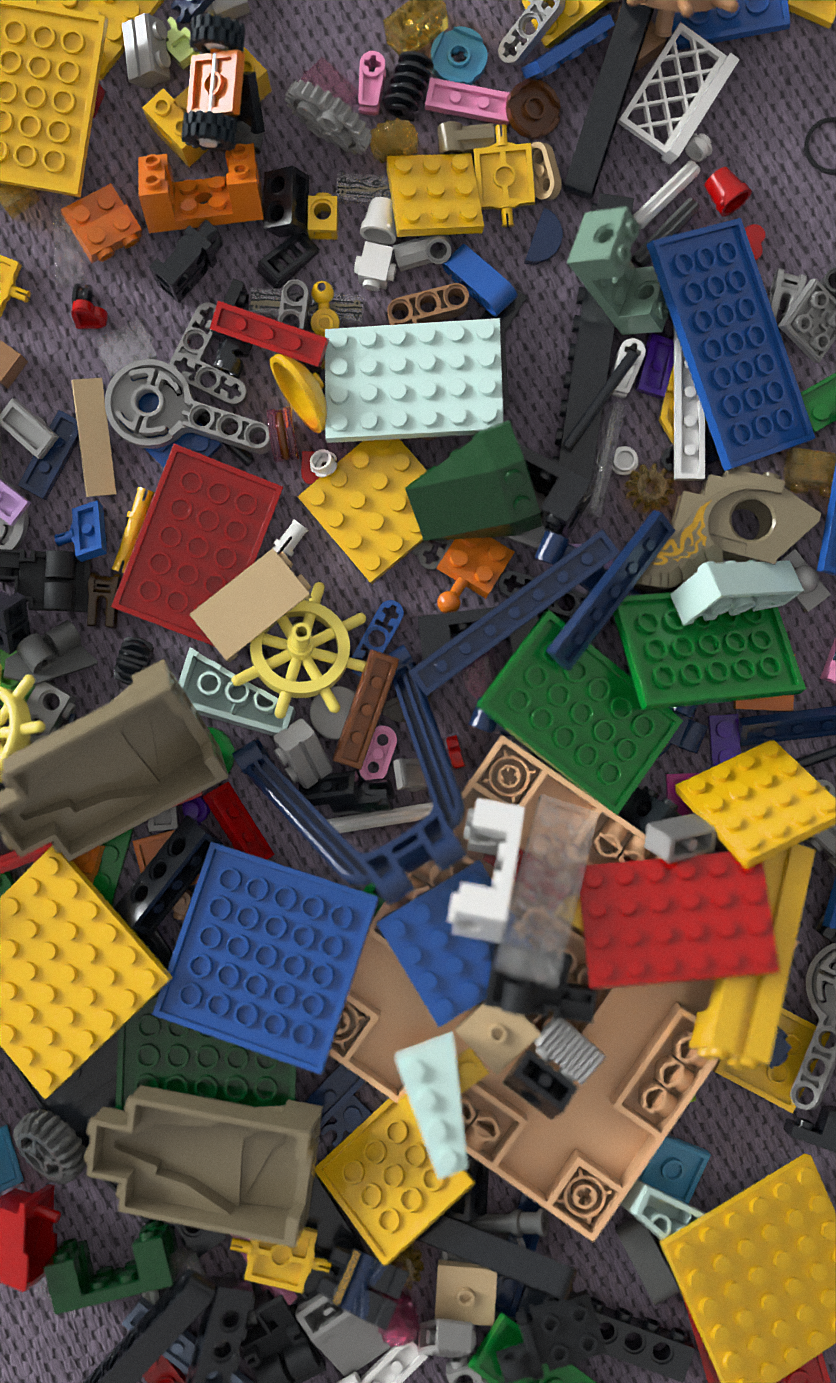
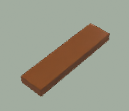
M372 649L370 650L333 755V761L362 769L400 659Z

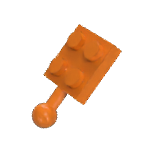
M491 537L454 539L436 568L455 580L450 591H445L438 597L437 605L439 610L443 613L457 612L461 605L460 595L465 587L486 599L515 552Z

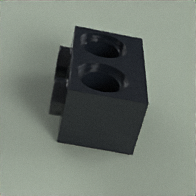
M293 165L264 172L263 229L278 237L307 233L309 175Z
M466 1152L468 1165L466 1171L476 1183L445 1211L443 1216L469 1222L487 1214L489 1168Z

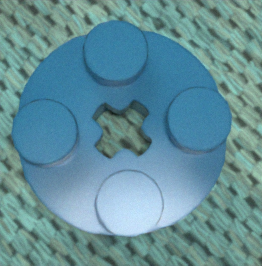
M464 26L453 27L451 31L440 33L431 47V60L434 64L432 72L438 79L473 85L474 82L479 80L486 69L488 57L487 48L483 44L480 34ZM459 51L463 52L464 59L466 60L455 62L454 58L451 57L452 54L457 55Z

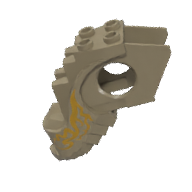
M745 465L727 470L720 476L710 474L708 479L703 481L699 494L683 491L682 495L677 497L670 524L676 531L633 588L649 592H664L674 587L678 588L698 571L697 568L700 565L709 561L723 563V559L734 560L735 562L756 560L757 562L763 561L776 565L777 559L820 521L822 513L784 488L785 481L780 480L778 474L763 472L762 475L751 473L752 468ZM747 509L756 515L760 525L759 532L753 540H746L734 531L731 523L733 511Z

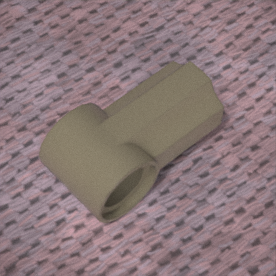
M449 121L441 123L437 127L439 154L474 153L475 148H485L495 144L493 123L462 126L460 122Z

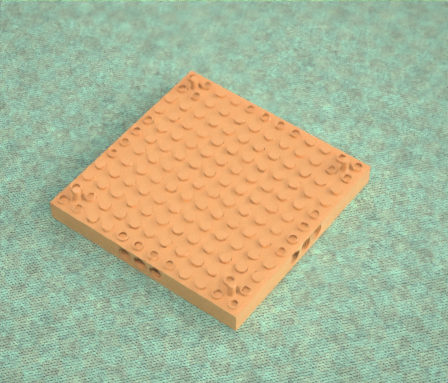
M500 735L461 791L465 811L461 823L453 832L466 851L467 856L442 872L433 859L410 874L406 872L415 889L389 906L384 902L372 920L329 1053L331 1057L396 1103L407 1092L395 1061V1052L453 1031L457 1057L470 1046L456 1033L455 1028L485 1000L438 1027L376 924V921L479 859L493 881L494 867L482 860L485 853L467 850L469 839L463 838L468 809H475L477 798L525 807L519 847L574 883L566 897L580 895L577 866L660 858L644 847L646 837L644 833L614 814L503 735ZM513 880L509 909L533 949L556 953L557 962L560 959V952L570 954L571 963L567 983L590 987L584 932L563 920L564 910L559 914V908L557 909ZM796 940L794 949L796 948V946H797L798 943H799V941H797V940ZM715 979L594 989L597 992L593 1022L566 1020L604 1053L606 1059L583 1085H580L576 1080L573 1082L578 1087L577 1091L564 1112L553 1120H550L502 1083L517 1059L527 1050L532 1051L541 1058L535 1051L538 1047L534 1041L498 1075L481 1059L489 1070V1074L460 1094L466 1152L594 1243L720 1059L717 1058L714 1061L698 1056V1050L689 1048L697 1012L708 1010ZM551 1009L548 1011V1018L538 1014L526 1015L540 1031L553 1017ZM553 1060L547 1063L556 1071L561 1068Z

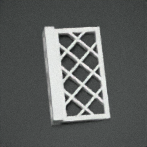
M680 22L617 123L662 154L661 159L671 165L685 148L740 59L731 52L726 56ZM680 34L690 41L691 51L678 53L676 39ZM670 49H671L672 54H671V55H667L668 52H669ZM708 54L716 60L714 66L710 69L701 70L699 55ZM692 56L695 71L682 74L679 59ZM673 60L676 75L663 77L661 63ZM656 73L657 79H652ZM697 77L698 91L686 94L683 79ZM677 81L680 96L667 98L664 83ZM658 84L661 99L647 102L646 87ZM641 97L642 103L636 104ZM681 101L683 108L682 117L671 119L668 103ZM662 105L665 120L651 122L649 107ZM643 108L646 124L636 125L628 119L632 110ZM677 123V125L673 129L672 124ZM666 125L668 139L665 144H662L655 139L653 128Z

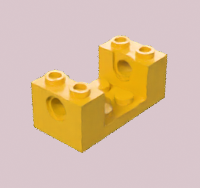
M244 47L243 72L256 73L261 101L271 92L268 73ZM189 86L175 99L163 88L142 109L150 127L190 167L207 150H201L200 147L193 148L192 145H186L181 139L183 115L187 112Z

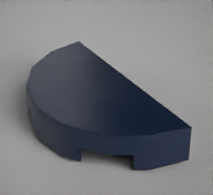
M545 207L543 208L524 264L538 265L540 262L547 261L556 255L561 246L563 236L561 222L552 211Z

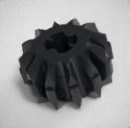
M128 636L125 638L114 667L115 679L130 686L133 683L132 675L150 666L154 650L153 644L140 637Z

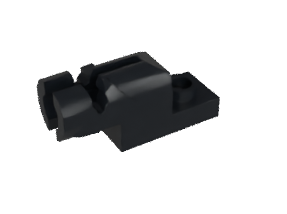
M233 278L224 303L245 309L249 299L244 282ZM211 330L214 338L222 342V344H218L216 358L213 363L214 367L235 378H239L244 365L238 357H249L253 344Z
M356 770L328 774L322 779L319 778L318 782L308 789L303 788L299 783V792L313 806L329 804L335 816L371 813V809L381 812L393 810L394 808L393 803L389 800L394 799V789L391 781L383 779L361 781Z
M822 1106L816 1125L801 1117H797L796 1121L786 1119L783 1129L790 1137L836 1153V1106Z

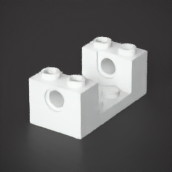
M477 798L475 809H468L463 836L464 839H469L467 850L497 857L491 888L461 882L459 893L453 892L447 921L453 923L451 934L496 943L501 942L507 920L525 807Z

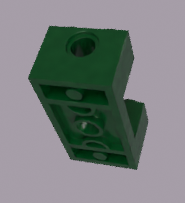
M152 1218L147 1224L142 1226L139 1238L135 1239L132 1244L135 1259L125 1263V1267L114 1269L113 1266H106L96 1271V1274L94 1273L87 1240L77 1242L76 1238L61 1242L43 1267L54 1315L173 1286L182 1266L174 1229L166 1221Z

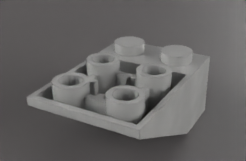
M321 1293L307 1302L304 1298L298 1301L295 1316L311 1341L345 1377L359 1370L395 1345L387 1330H381L327 1302L328 1298Z

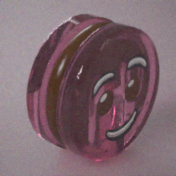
M286 406L283 410L277 411L275 409H268L267 423L274 461L279 463L283 462V459L288 461L290 458L291 461L298 460L299 446L292 407Z

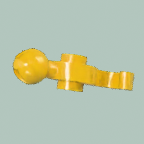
M319 281L311 289L312 298L318 303V310L311 318V327L315 334L325 337V329L339 328L340 319L339 315L329 305V302L334 297L333 287L326 281ZM319 283L325 284V290L319 289ZM323 358L322 365H321V367H320V368H322V369L325 368V359H324V358Z

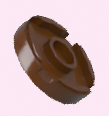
M525 79L513 87L507 96L505 106L507 119L512 128L522 137L531 140L542 139L553 132L560 122V100L555 90L544 81Z

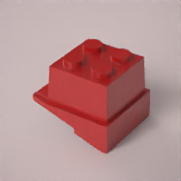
M48 1184L34 1194L14 1188L0 1197V1283L25 1292L45 1277L43 1267L57 1249V1233L53 1232V1224H57L61 1217V1212L54 1209V1185Z

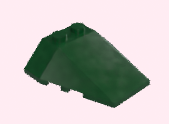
M509 420L479 431L473 436L474 439L461 449H455L450 453L451 456L437 467L434 465L405 487L424 541L516 536L542 526L540 509L525 460Z

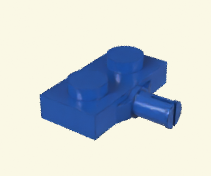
M96 500L72 508L73 521L70 530L54 535L56 544L61 546L73 542L75 557L80 562L107 554L103 505Z

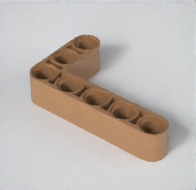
M452 283L396 298L389 303L387 308L389 325L431 323L461 316L467 311L469 292L464 285ZM457 295L463 299V302L459 305H453L448 299ZM424 303H432L436 308L432 312H424L420 307ZM397 310H404L408 316L403 320H398L393 317V314ZM424 437L423 439L434 440L438 437Z

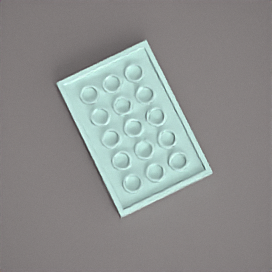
M500 318L325 329V337L329 338L325 352V399L327 404L325 438L327 443L475 435L483 429L503 423Z

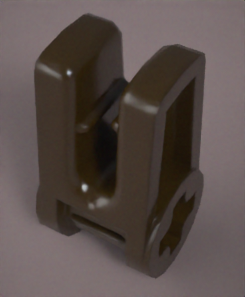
M98 572L90 573L88 580L87 626H99L100 618H102V600L106 598L105 626L110 629L117 628L119 610L111 606L122 580L121 574H114L112 577L101 576ZM101 585H110V587H101Z

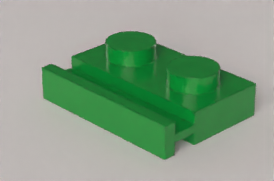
M836 373L801 392L814 433L836 421Z

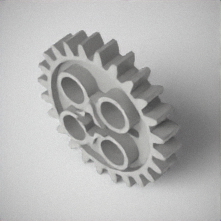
M295 80L291 84L284 100L288 103L287 107L293 110L292 114L300 118V123L305 124L307 129L317 137L324 138L327 143L334 144L337 149L341 147L346 153L350 151L354 155L356 153L361 155L366 151L372 141V135L369 134L371 130L365 127L366 122L358 119L360 116L358 113L352 112L350 105L344 103L339 97L334 98L329 90L324 92L319 85L315 88L309 81L305 83L302 80L299 82Z

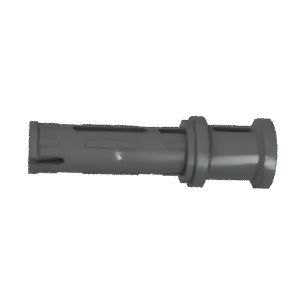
M515 1209L512 1213H487L469 1222L458 1219V1222L483 1232H512L516 1237H523L524 1234H539L540 1237H547L549 1232V1217L546 1209H539L538 1212H523L522 1209Z

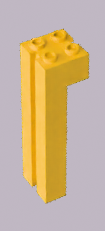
M795 844L763 861L780 973L715 979L708 1010L697 1012L689 1048L699 1051L698 1056L714 1061L717 1058L725 1059L728 1066L740 1070H745V1067L757 1069V1065H769L815 855L814 849Z

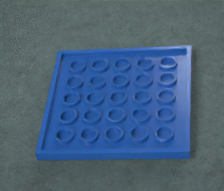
M211 842L167 969L173 978L160 990L152 1015L306 1070L323 1074L380 897Z

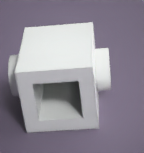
M365 241L362 256L357 255L354 266V273L358 274V282L363 284L365 289L371 291H379L380 288L387 289L388 281H394L397 264L393 263V247Z

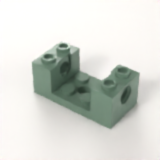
M627 207L585 213L567 263L621 335L662 332L666 319L669 317V310L654 266L635 268L630 261V249L639 234L640 226Z

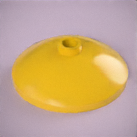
M276 354L270 358L271 370L284 397L309 429L315 433H321L325 430L327 420V404L322 391L324 384L321 378L315 372L312 374L302 363L286 355Z

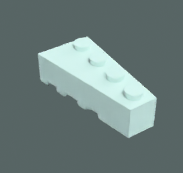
M191 647L189 648L179 683L199 715L271 736H275L283 729H289L288 726L293 723L296 714L294 707L289 705L286 716L282 719L277 718L274 712L278 698L250 682L241 686L233 685L232 678L236 674L201 655Z
M638 1179L620 1204L661 1241L706 1214Z

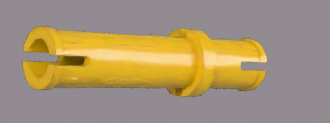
M141 487L137 488L138 491L132 510L127 513L126 517L129 519L113 567L111 568L119 572L122 562L125 561L121 573L125 572L155 493L148 490L145 501H142L146 490Z

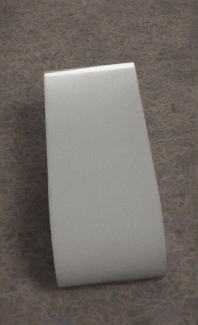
M292 279L284 285L278 321L285 323L289 316L296 315L300 320L299 328L306 330L311 291L304 282ZM294 286H301L304 290V296L298 302H293L289 296L290 290Z

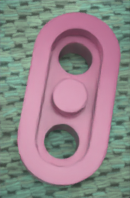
M381 725L375 729L362 769H359L361 776L365 780L383 779L388 772L397 744L396 733L388 726ZM381 734L388 737V743L384 746L379 745L377 742V738ZM371 762L378 763V772L371 773L368 770V765Z

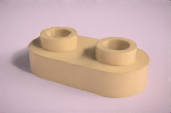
M534 142L531 144L534 193L538 199L553 200L560 193L562 185L554 151L547 143Z

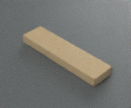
M102 378L73 379L72 388L86 497L116 495Z

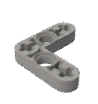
M528 0L531 4L499 45L498 53L501 60L510 66L520 65L561 15L565 8V0H553L555 5L552 8L548 6L545 0ZM536 19L538 22L536 32L527 35L525 31L527 22ZM518 35L527 40V42L525 44L522 43L521 40L517 38ZM511 46L515 47L517 52L514 57L510 55L509 48Z
M202 303L196 309L170 360V365L179 371L176 365L187 361L188 367L196 372L194 381H191L193 379L191 373L187 371L181 373L190 387L229 406H240L244 404L248 396L244 383L202 362L214 339L210 330L212 320H209L205 326L206 330L210 331L209 334L195 327L199 325L202 328L205 323L202 314H208L210 311H213L214 315L216 308L214 303ZM194 335H199L204 339L203 346L196 350L191 349L188 346L189 339ZM206 373L214 374L217 379L215 385L209 388L201 385V378ZM226 379L224 385L230 389L238 386L241 396H234L233 399H230L229 393L221 388L222 380Z

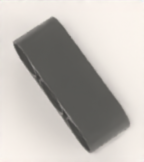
M635 1217L615 1227L653 1304L656 1306L679 1294L681 1291L650 1231Z

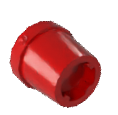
M722 167L715 171L704 185L722 217L738 210L752 193L749 186L743 183L727 167Z

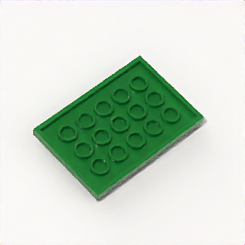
M671 593L626 596L613 613L642 710L796 695L806 690L778 607L753 611L751 608L733 616H730L727 611L717 615L716 619L705 621L703 616H700L694 620L693 624L683 625L670 596Z
M550 610L545 611L477 703L476 707L575 786L618 815L683 720L668 708L642 710L633 679L591 644L570 671L562 668L550 656L547 649L566 624Z

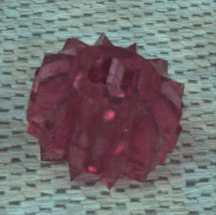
M403 1291L399 1300L384 1295V1298L397 1303L387 1330L384 1331L378 1328L377 1332L382 1334V1341L388 1343L390 1347H400L411 1343L412 1340L417 1339V1331L420 1330L417 1322L419 1316L416 1314V1305L412 1304L410 1295L406 1296Z

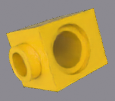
M326 192L317 193L315 196H308V234L310 239L338 240L339 206L337 196H332ZM322 211H326L331 214L327 219L324 220L318 219L316 217L317 214Z

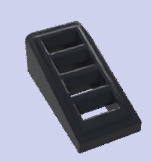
M305 233L292 235L258 261V273L277 291L320 252V248ZM299 242L307 252L303 254L295 244ZM290 250L298 259L294 261L287 251ZM280 258L288 265L286 268L278 261Z

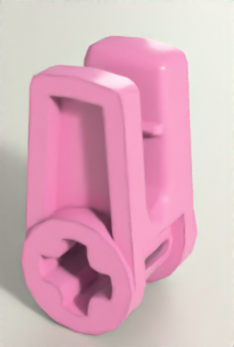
M368 51L360 59L358 103L359 112L365 115L379 114L386 80L385 59L377 51ZM372 67H376L374 72H370Z

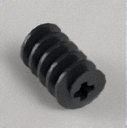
M405 51L399 55V63L395 66V74L391 77V85L387 88V95L383 99V105L393 116L406 122H413L416 116L411 111L415 112L419 109V104L416 101H421L423 98V94L419 90H426L427 83L424 80L430 79L431 76L430 71L427 69H433L434 64L429 57L422 53Z

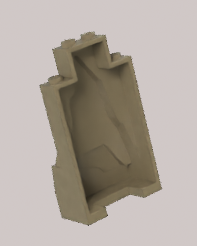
M164 659L132 675L133 683L109 704L3 759V773H1V777L7 788L0 791V832L2 833L5 845L10 850L14 849L20 858L51 842L57 853L62 852L67 860L71 861L228 778L219 744Z
M140 1085L136 1092L128 1097L125 1111L102 1107L95 1117H91L87 1128V1135L90 1136V1145L87 1147L84 1162L88 1164L86 1176L119 1183L116 1191V1198L120 1199L119 1212L295 1248L309 1218L323 1106L288 1100L285 1106L250 1107Z

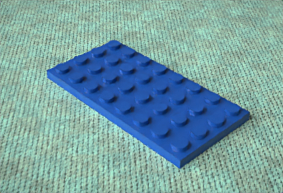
M738 218L659 238L646 244L723 470H730L815 439L816 437L742 219Z

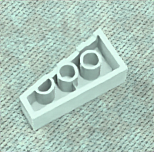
M732 560L725 563L709 561L700 565L697 568L698 571L672 592L670 596L682 624L688 625L693 624L694 620L700 616H703L704 620L708 621L716 619L717 615L727 611L730 616H733L751 608L753 611L783 606L803 592L804 589L790 560L777 561L776 565L763 561L757 562L756 560H749L747 562H735Z
M453 1031L395 1052L398 1070L438 1179L468 1169Z

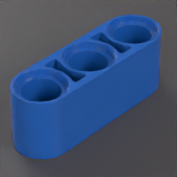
M462 244L451 254L445 263L441 264L448 276L452 275L450 278L455 283L464 285L469 295L495 317L518 297L511 283L465 244Z

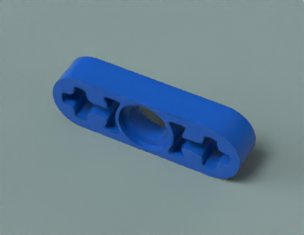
M387 600L379 606L352 658H364L366 651L361 650L363 645H366L369 650L385 652L404 616L403 608L397 601ZM394 606L396 607V614L399 616L397 619H390L387 626L393 627V629L389 633L384 627L375 625L377 620L383 623L386 618L383 610ZM381 631L385 635L384 644L380 647H373L368 641L370 633ZM352 670L355 675L361 677L362 672Z

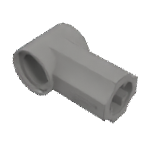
M449 235L423 236L393 245L400 272L428 263L443 264L450 258L452 253ZM436 242L445 244V247L439 251L431 248Z

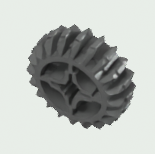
M41 1108L39 1110L34 1109L32 1112L27 1113L14 1128L13 1137L16 1141V1147L20 1149V1155L24 1156L27 1160L26 1163H29L33 1170L39 1172L41 1177H46L49 1182L67 1185L87 1165L84 1162L86 1148L81 1144V1138L77 1137L75 1130H72L68 1123L63 1122L60 1116H54L51 1111L46 1112Z

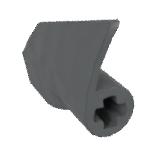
M66 620L45 632L42 636L34 633L24 638L17 646V653L5 659L4 678L21 682L26 675H32L35 678L34 685L95 666L98 664V660L81 645L79 632L69 620Z

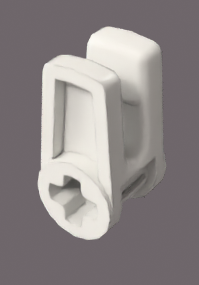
M627 339L622 343L617 352L612 373L629 349L637 353L639 357L612 393L616 397L625 398L644 359L646 349L644 344L638 339Z

